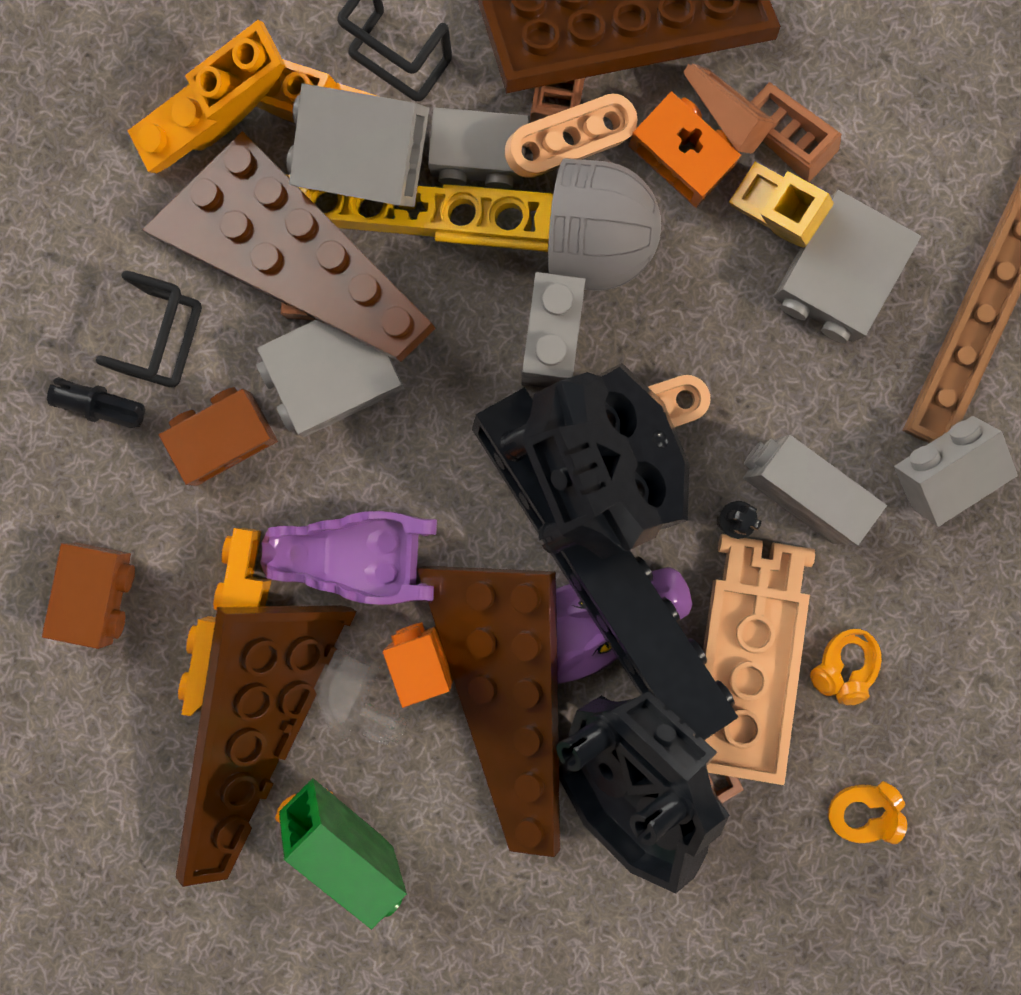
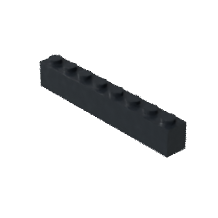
M524 387L477 413L472 431L539 534V529L544 523L553 522L555 519L530 458L526 456L521 461H511L503 452L516 447V442L502 448L500 445V439L505 432L527 423L530 417L533 399ZM555 536L542 539L544 544L555 540ZM578 544L566 548L559 553L551 554L640 695L651 691L666 705V711L672 710L681 719L679 722L681 725L686 723L696 732L694 736L696 739L701 737L703 740H706L739 718L732 708L735 705L732 694L721 681L713 679L705 666L707 658L704 651L694 639L686 637L678 625L680 616L675 606L666 597H660L651 583L653 581L652 572L641 557H634L632 552L628 550L601 559L586 547Z

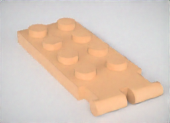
M721 534L718 552L726 553L723 580H713L703 651L707 658L706 668L713 679L721 681L732 694L735 702L732 708L739 718L705 740L717 751L716 755L707 765V771L713 774L784 785L810 595L801 593L804 566L812 567L814 564L815 549L773 542L769 559L761 558L762 540L750 538L736 539L726 534Z

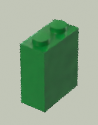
M312 778L279 811L284 861L372 930L384 917L391 916L399 908L403 898L407 895L394 847L380 833Z

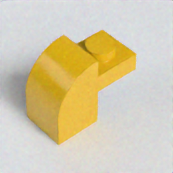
M756 161L729 200L730 205L738 211L768 227L782 239L800 247L807 246L834 205L830 194L789 171L783 177Z

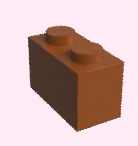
M235 387L223 390L210 399L212 403L210 407L197 414L194 410H189L177 415L168 422L171 428L158 434L185 485L198 486L278 442L251 392L245 389L237 391Z
M78 542L61 543L42 638L96 649L112 645L113 639H118L121 636L125 625V612L120 611L123 592H129L135 577V567L129 564L131 553Z

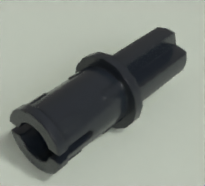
M60 377L53 380L55 385L50 384L47 393L49 406L85 415L88 421L96 422L101 419L128 428L140 427L143 422L145 406L142 403L109 394L105 387L97 385L92 388Z
M743 501L728 503L720 510V515L717 516L718 527L726 535L736 539L746 538L751 535L754 530L760 528L762 521L757 518V509Z

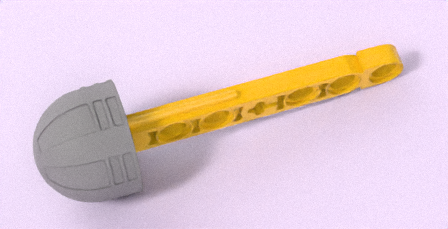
M564 158L560 164L554 193L443 184V188L418 186L415 207L417 202H422L427 212H419L415 220H412L408 211L400 210H412L415 207L399 206L400 209H394V205L383 203L382 210L377 215L364 217L360 214V206L365 199L337 194L338 202L336 207L332 211L324 213L338 228L430 236L435 237L437 242L548 252L549 274L585 278L584 290L591 291L617 288L637 277L653 258L661 234V215L656 198L649 186L636 173L624 166L611 162ZM298 187L314 204L320 195L326 193L324 191ZM461 204L472 205L476 209V214L470 223L458 226L451 222V213L457 206ZM508 208L518 209L523 214L521 223L512 230H504L497 225L498 215ZM531 211H536L534 216L536 230L534 232L530 231L532 228Z

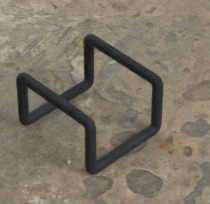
M348 0L339 12L337 21L343 29L355 36V39L348 48L350 57L410 99L422 101L452 60L448 25L446 23L439 24L414 61L410 63L369 34L384 13L382 0H372L375 10L362 29L348 20V17L360 0ZM440 40L443 57L421 89L416 92L357 50L362 43H365L410 74L420 70Z
M123 271L121 276L128 283L148 295L168 300L166 311L148 369L102 355L96 358V363L125 375L166 387H176L181 380L202 309L201 303L194 298L181 295L180 288L173 283L132 271ZM179 303L192 307V311L172 378H168L157 373Z

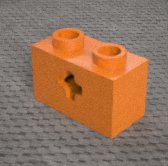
M672 91L636 128L629 142V147L695 208L727 176L742 156L733 147L722 130L717 129L715 131L702 119L701 111L691 100L687 98L680 99ZM689 141L695 145L694 150L689 149L686 153L679 149L680 144L686 145Z
M419 622L397 630L396 634L391 636L393 641L383 650V654L402 708L449 692L453 683V677L436 626L425 630L423 622Z

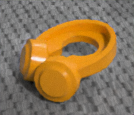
M849 629L840 632L828 642L823 653L822 663L811 670L810 678L813 686L823 695H835L837 702L840 704L857 705L866 701L870 697L868 689L878 677L882 659L879 644L870 633L861 629ZM855 635H863L868 642ZM853 643L862 648L865 657L864 665L861 669L852 671L848 682H844L841 676L844 667L841 660V650L845 645Z
M884 781L877 787L854 785L845 788L834 796L828 807V819L831 827L840 837L850 842L870 843L882 839L891 844H898L902 841L907 831V819L900 812L905 807L903 797L894 786ZM854 802H862L869 808L883 807L885 810L881 817L870 818L863 827L859 828L848 826L844 819V811L847 806Z

